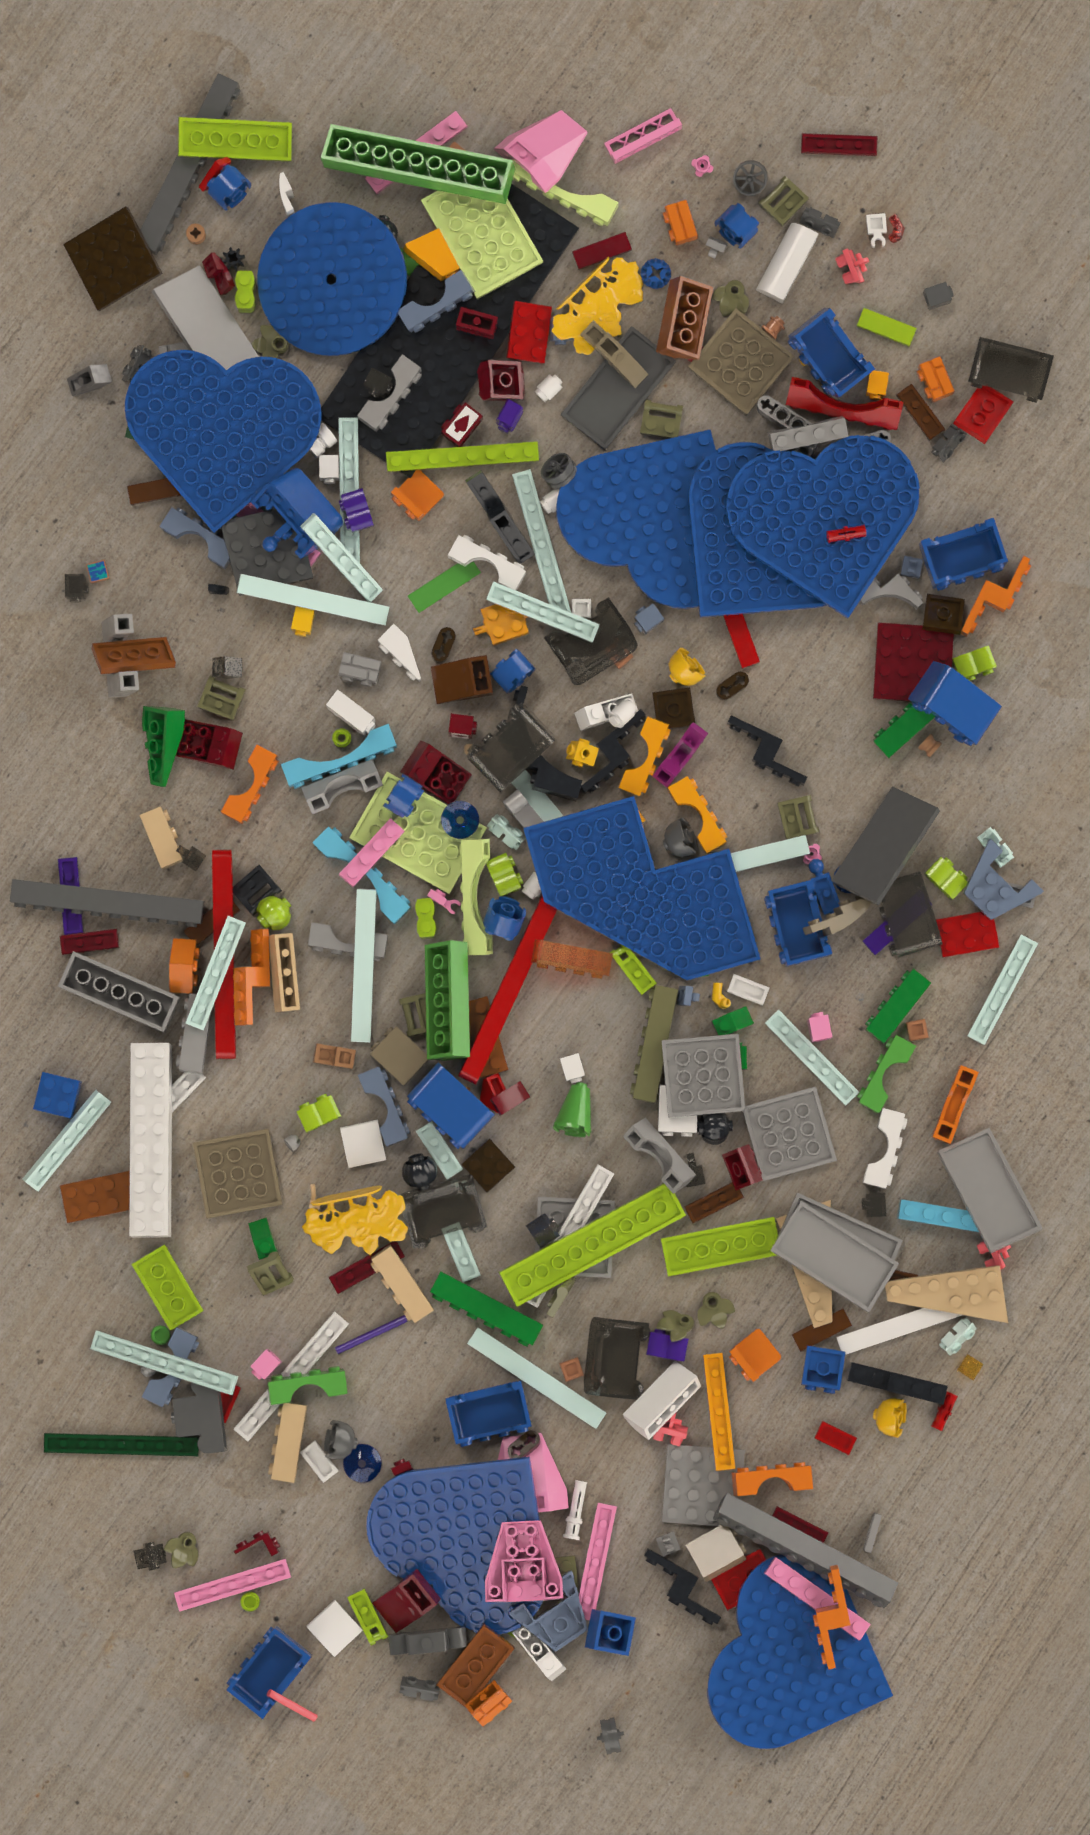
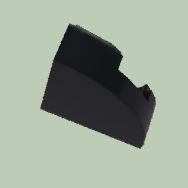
M208 584V591L210 594L227 595L229 587Z

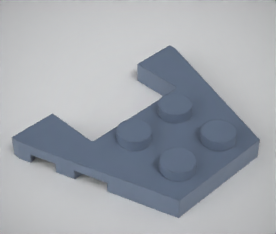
M992 839L987 841L979 862L963 892L990 920L1044 892L1030 879L1017 893L990 866L1003 852Z
M571 1570L562 1575L563 1592L566 1598L542 1615L533 1619L524 1603L508 1612L513 1619L555 1652L588 1630L579 1601L578 1590L574 1582V1575Z

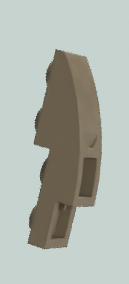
M594 320L580 334L634 388L648 376V373L608 332H605Z
M856 896V901L851 903L849 899L839 902V907L833 909L834 913L825 916L826 920L820 922L818 918L809 921V926L803 928L804 934L808 935L822 930L824 936L836 933L855 922L864 914L872 902L860 896Z

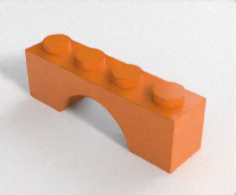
M256 744L248 759V763L254 771V782L247 792L241 795H229L221 810L223 815L241 824L249 820L252 811H250L252 805L258 803L261 797L259 794L261 788L267 786L270 780L268 777L270 771H274L279 763L276 754Z
M962 1065L958 1067L931 1138L951 1144L962 1111L979 1072Z
M796 1462L793 1467H786V1464H776L775 1468L768 1469L767 1466H756V1470L749 1471L748 1467L737 1468V1472H732L734 1496L757 1495L760 1485L772 1477L782 1479L792 1491L813 1489L811 1466L805 1465V1462Z

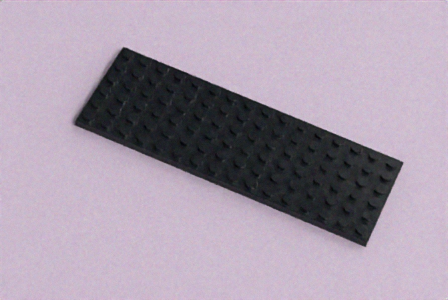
M513 184L510 187L508 200L540 254L543 263L479 299H476L474 293H472V298L465 302H458L455 309L449 312L444 311L440 314L441 317L434 322H427L424 324L425 327L416 333L414 331L410 332L398 314L394 323L381 338L373 344L360 349L321 407V421L339 432V418H358L357 415L368 400L383 401L391 396L396 386V380L391 369L402 354L421 367V378L416 384L412 383L409 387L410 393L405 399L401 398L398 402L399 407L394 414L390 413L387 417L388 422L382 430L379 428L376 432L358 419V445L385 463L386 452L432 449L442 434L441 431L443 429L441 427L447 419L451 420L453 418L454 410L459 404L463 403L477 382V370L480 363L492 360L510 333L514 301L531 302L579 231V227ZM420 264L417 265L407 280L406 294L400 308L411 301L421 306H431L438 303L445 293V280H438ZM461 307L497 316L498 324L494 338L489 339L456 330ZM416 470L399 472L411 478Z

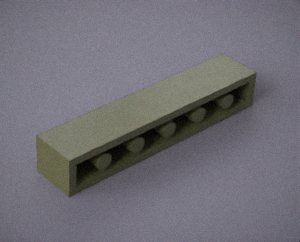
M655 985V989L650 990L649 1000H652L651 1008L647 1007L645 1019H648L647 1027L643 1026L641 1037L645 1038L644 1044L639 1045L637 1055L641 1057L640 1064H636L634 1069V1075L637 1076L636 1083L631 1084L630 1089L633 1099L656 1103L663 1068L662 1040H668L678 989Z

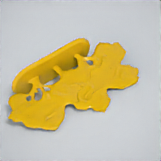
M609 257L603 260L556 307V310H559L565 304H568L569 312L553 317L554 327L552 332L560 340L574 338L573 344L576 353H584V355H590L594 348L580 334L593 320L612 337L621 335V326L619 325L621 312L617 309V305L619 303L633 305L643 301L642 277L638 274L639 267L636 261L628 263L623 258L616 257L611 265L612 270L602 273L601 269L609 261ZM617 271L618 275H614L613 272ZM594 276L601 280V287L595 293L590 292L585 286ZM609 276L616 278L617 280L616 282L611 283L605 280V277L609 279ZM582 289L585 293L582 304L579 305L572 302L571 299ZM573 310L577 312V316H574Z
M372 1186L324 1196L312 1201L311 1204L313 1206L327 1204V1208L323 1212H319L314 1208L307 1209L305 1213L306 1222L302 1229H304V1233L310 1235L313 1243L321 1246L329 1254H333L342 1245L344 1237L349 1236L351 1237L352 1244L357 1247H363V1250L371 1256L379 1247V1236L388 1239L390 1242L403 1241L405 1239L408 1227L397 1218L405 1210L403 1196H397L395 1192L388 1190L383 1194L382 1198L378 1200L373 1198L371 1194L379 1192L382 1186ZM367 1196L366 1205L362 1206L353 1203L354 1198ZM348 1200L350 1206L348 1211L339 1212L334 1208V1202ZM373 1203H376L378 1207L374 1208ZM332 1211V1218L327 1222L325 1220L326 1215Z

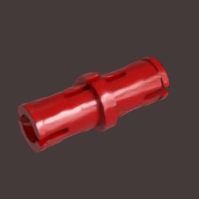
M865 525L849 528L844 526L843 529L826 531L828 543L841 540L846 542L853 538L866 537Z
M946 1392L944 1405L938 1406V1412L931 1427L943 1431L948 1417L952 1415L951 1411L958 1398L957 1395Z

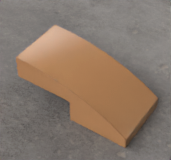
M316 1044L313 1063L353 1069L356 1050Z

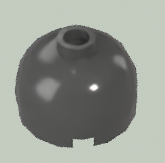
M680 818L669 824L664 834L663 845L667 851L670 850L672 854L678 857L691 856L696 854V850H698L694 831L690 833L687 828L690 824L685 818Z
M332 1420L330 1425L333 1426L331 1430L327 1429L324 1441V1451L328 1452L325 1457L339 1460L344 1459L351 1454L352 1449H356L358 1439L355 1438L354 1430L350 1425Z

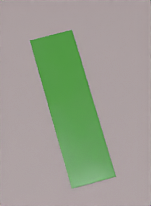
M474 561L465 567L457 563L409 594L408 597L418 613H420L481 572Z

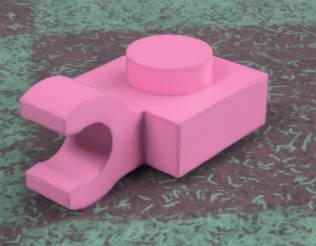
M431 889L427 897L454 915L456 912L451 909V905L457 904L460 906L461 903L455 899L447 900L445 898L446 894L439 889H436V891Z

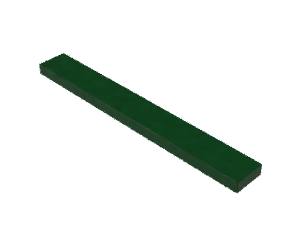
M44 1433V1453L198 1457L199 1437Z

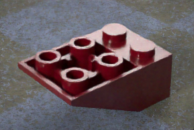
M185 719L184 731L176 757L234 770L243 733L228 727Z
M421 740L400 771V773L422 785V788L452 806L472 775L432 745Z
M415 1569L373 1601L372 1604L394 1632L397 1633L430 1611L438 1604L441 1598L419 1570Z

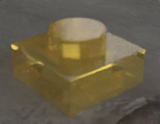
M966 1354L957 1371L974 1381L984 1364Z

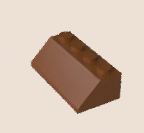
M683 276L670 280L657 343V353L672 358L700 359L713 292L712 286Z

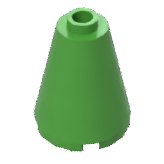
M576 1082V1085H571L553 1124L555 1131L559 1132L561 1129L565 1131V1135L583 1138L586 1137V1134L588 1137L590 1136L591 1101L590 1088L587 1087V1084Z

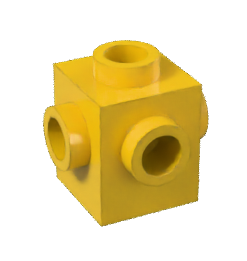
M579 738L578 741H571L568 745L566 759L572 761L574 766H594L599 748L589 745L590 741Z

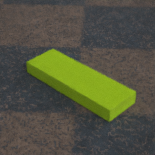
M863 308L857 323L859 328L910 347L917 329L866 308Z

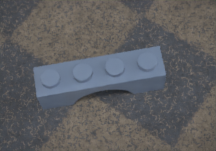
M462 270L445 280V293L438 303L431 306H421L411 301L399 309L398 314L410 332L414 331L416 333L422 330L427 322L436 321L444 311L449 312L457 307L456 304L458 302H465L473 297L472 293L476 291Z
M171 508L159 526L161 530L176 539L186 534L201 536L208 544V559L221 568L226 569L230 561L225 542L218 537L219 533L217 531L213 533L210 528L207 530L202 527L203 523L196 518L191 520L186 516L187 513L184 510Z
M376 1067L359 1074L358 1077L365 1094H375L381 1097L387 1105V1119L379 1128L386 1147L408 1139L407 1134L410 1131L407 1123H402L400 1116H403L399 1105L395 1106L393 1098H396L392 1087L388 1088L386 1081L389 1079L385 1069L381 1070L380 1067Z
M176 1327L168 1346L173 1351L174 1356L190 1360L188 1359L190 1353H195L199 1342H197L198 1337ZM167 1375L162 1379H151L142 1398L161 1407H164L165 1404L169 1405L173 1398L171 1392L174 1387H178L181 1379L171 1375Z

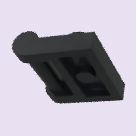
M261 865L256 866L233 887L234 895L253 916L257 913V906L262 899L274 896L282 891ZM269 884L271 888L251 905L249 900Z

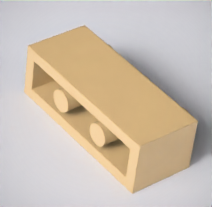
M160 806L141 814L140 818L160 867L166 869L183 862L182 856L185 855L182 845L178 846L175 839L178 838L174 827L170 828L168 821L171 818L167 809L163 810Z

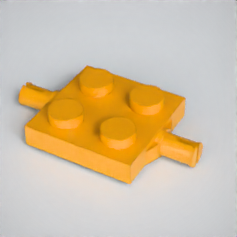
M494 604L480 609L484 625L473 628L475 636L486 632L493 646L529 634L526 625V618L529 617Z

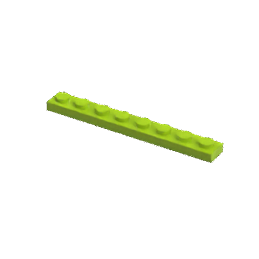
M538 441L386 452L387 472L539 461Z

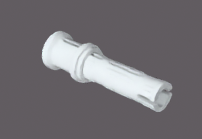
M575 1480L570 1514L565 1520L567 1526L565 1534H563L564 1538L580 1539L578 1534L580 1524L583 1523L580 1518L587 1482Z

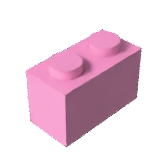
M823 1012L812 1014L811 1018L807 1020L811 1043L831 1039L832 1033L828 1015H823Z
M266 1349L250 1366L253 1369L251 1372L259 1380L261 1378L265 1380L282 1361L271 1350Z

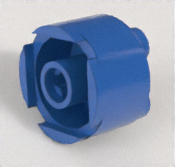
M227 164L216 178L213 177L207 183L209 187L208 194L224 210H228V206L233 208L247 195L245 190L247 187L251 188V182L236 167H231Z
M737 203L736 205H730L715 221V226L719 225L721 228L719 233L727 242L733 246L738 244V248L741 249L758 232L757 226L759 222L753 216L750 217L745 212V208Z
M515 649L507 660L502 659L490 673L492 678L507 694L518 688L527 676L530 677L536 669L518 649Z
M404 774L401 775L403 780L397 781L386 799L389 803H384L383 807L401 818L410 815L414 808L412 806L413 801L419 800L424 792L421 789V784Z
M499 896L497 900L492 898L483 919L485 932L489 935H497L512 941L521 930L526 916V909H522L517 900L509 897Z

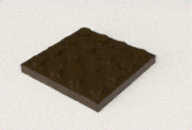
M127 206L63 244L97 311L105 309L163 274Z

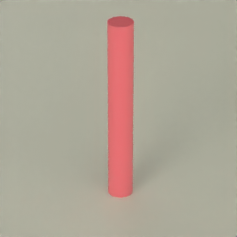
M272 1689L267 1692L268 1697L314 1722L317 1719V1714Z

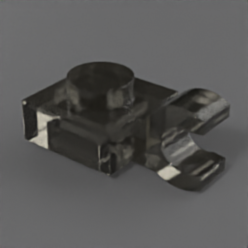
M179 845L176 852L185 857L182 863L195 872L206 857L205 854L193 846L188 850Z
M694 1153L686 1154L688 1166L696 1174L686 1185V1188L705 1184L702 1165L696 1166Z

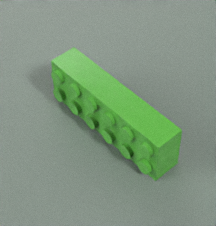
M449 940L425 945L427 1060L447 1061L470 1057L468 942Z

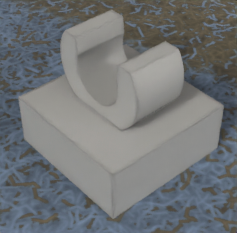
M710 236L706 243L707 246L711 247L708 256L715 259L718 251L724 252L728 243Z
M674 1531L656 1538L663 1557L681 1550Z

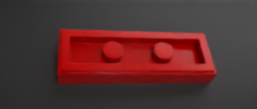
M743 614L723 616L741 668L760 663Z

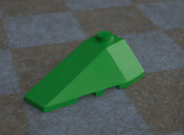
M143 706L142 729L146 731L147 736L145 749H149L150 759L147 763L151 785L166 787L184 731L185 710Z

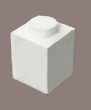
M319 455L320 481H324V484H334L335 481H339L338 455Z
M579 1053L560 1058L566 1082L571 1081V1084L582 1081L581 1077H584L585 1074Z

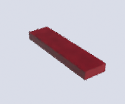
M802 133L801 154L877 156L878 136Z
M393 1241L372 1253L371 1256L368 1255L330 1276L329 1279L337 1294L374 1275L376 1272L371 1266L373 1262L371 1257L387 1246L391 1245L399 1258H404L405 1255L398 1242Z

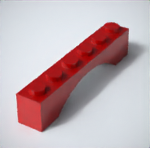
M792 377L785 405L793 409H805L811 413L827 414L829 417L842 416L848 421L863 422L868 426L876 425L886 430H897L903 402L883 398L865 404L845 403L825 395L810 380Z

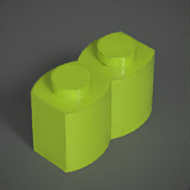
M238 271L235 278L237 287L235 302L239 313H253L256 304L253 294L256 287L253 272Z
M989 645L952 659L956 671L970 682L976 679V675L983 674V676L994 673L993 669L997 667Z
M507 853L488 860L486 865L500 896H506L522 889L520 884H523L520 873L515 874L513 867L516 864L512 855L507 856Z
M940 857L924 875L950 900H953L966 887L968 877L960 870L957 872L952 867L954 864L950 859Z
M431 898L417 899L415 910L419 918L417 921L419 937L421 939L434 938L436 935V924L433 919L435 915L433 900Z
M323 1094L316 1098L317 1102L311 1105L309 1102H306L299 1106L300 1110L296 1112L306 1133L341 1117L331 1095Z

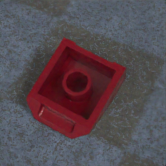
M487 360L480 363L477 370L479 382L478 395L483 401L524 400V371L521 362Z

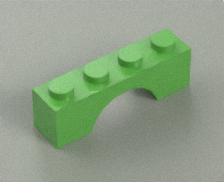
M898 1035L888 1039L885 1045L888 1048L884 1055L880 1054L876 1061V1064H878L876 1071L871 1070L866 1079L869 1081L866 1089L862 1087L857 1096L860 1098L858 1103L878 1114L889 1097L882 1085V1077L885 1070L895 1063H907L916 1048V1045Z
M340 1366L329 1367L328 1371L312 1369L307 1374L292 1372L287 1377H282L281 1374L272 1375L271 1379H267L269 1402L271 1405L289 1403L293 1393L299 1387L306 1384L320 1386L325 1390L328 1397L348 1394L345 1371L343 1368L340 1369Z

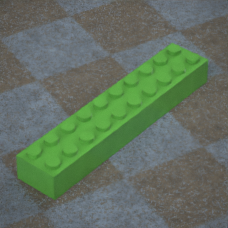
M330 124L321 155L324 168L506 204L516 170L513 160L334 124Z

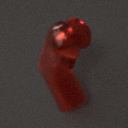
M897 214L889 218L893 230L888 238L892 243L900 241L904 233V226Z

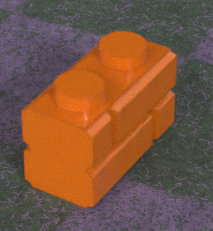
M687 200L665 206V212L662 215L665 224L669 223L671 229L668 230L670 240L675 241V245H681L698 239Z
M940 356L918 366L919 370L916 371L920 382L924 381L926 386L924 388L927 399L931 398L932 403L954 394L955 390Z
M493 1680L471 1699L465 1707L484 1727L497 1714L506 1709L512 1700L501 1686Z

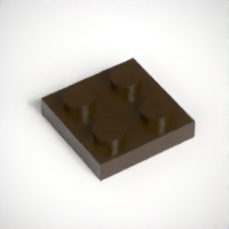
M927 594L922 630L960 635L965 599Z
M690 687L652 692L655 717L657 720L669 724L668 729L689 727L693 722L695 723Z
M491 1139L486 1141L461 1164L487 1193L515 1168Z

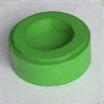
M163 1325L156 1326L151 1332L152 1341L158 1345L166 1344L171 1337L170 1330Z

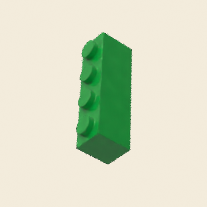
M910 702L902 709L904 712L899 717L895 715L888 721L890 725L887 728H880L874 734L875 738L873 741L890 758L933 720L935 716L932 713L929 715L924 711L916 710Z
M912 969L911 972L907 970L900 978L903 981L900 986L895 985L889 992L891 996L887 1002L883 1000L878 1006L877 1010H879V1013L875 1017L871 1016L865 1023L868 1026L865 1030L882 1044L887 1041L931 984L929 980L915 969Z

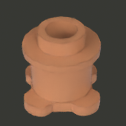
M771 316V320L766 325H762L761 329L776 340L778 333L781 330H785L783 326L785 323L778 316L775 318Z

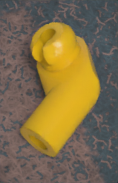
M713 983L712 1001L721 1009L729 1008L731 1001L722 994L723 983Z

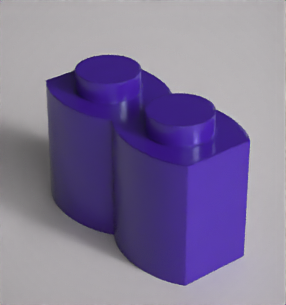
M507 399L496 418L498 429L507 434L508 432H513L523 414V407Z
M363 488L341 495L342 499L338 501L341 511H346L347 518H344L347 530L351 529L353 533L374 526Z
M655 1329L654 1332L649 1334L646 1355L684 1362L688 1339L684 1338L671 1342L670 1335H666L665 1330Z

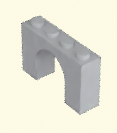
M132 614L112 615L101 622L103 642L127 640L129 635L134 633ZM138 671L106 674L109 698L127 697L139 690Z

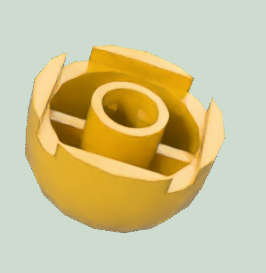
M679 648L671 656L668 663L669 671L671 672L669 676L676 684L679 682L682 685L691 686L700 682L706 675H704L705 671L695 657L692 659L687 656L690 652L684 648Z
M889 1398L880 1403L878 1409L875 1408L873 1419L876 1420L877 1428L884 1435L898 1438L902 1434L903 1429H900L902 1423H905L907 1405L903 1403L904 1399Z

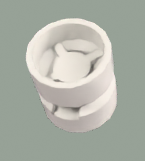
M323 422L320 425L318 436L310 449L316 458L325 452L326 447L331 448L338 442Z

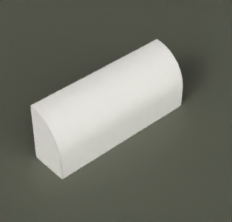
M791 223L756 290L783 304L818 238V233L800 224Z
M674 1361L623 1413V1416L638 1433L649 1440L701 1387V1384L695 1374L677 1361Z

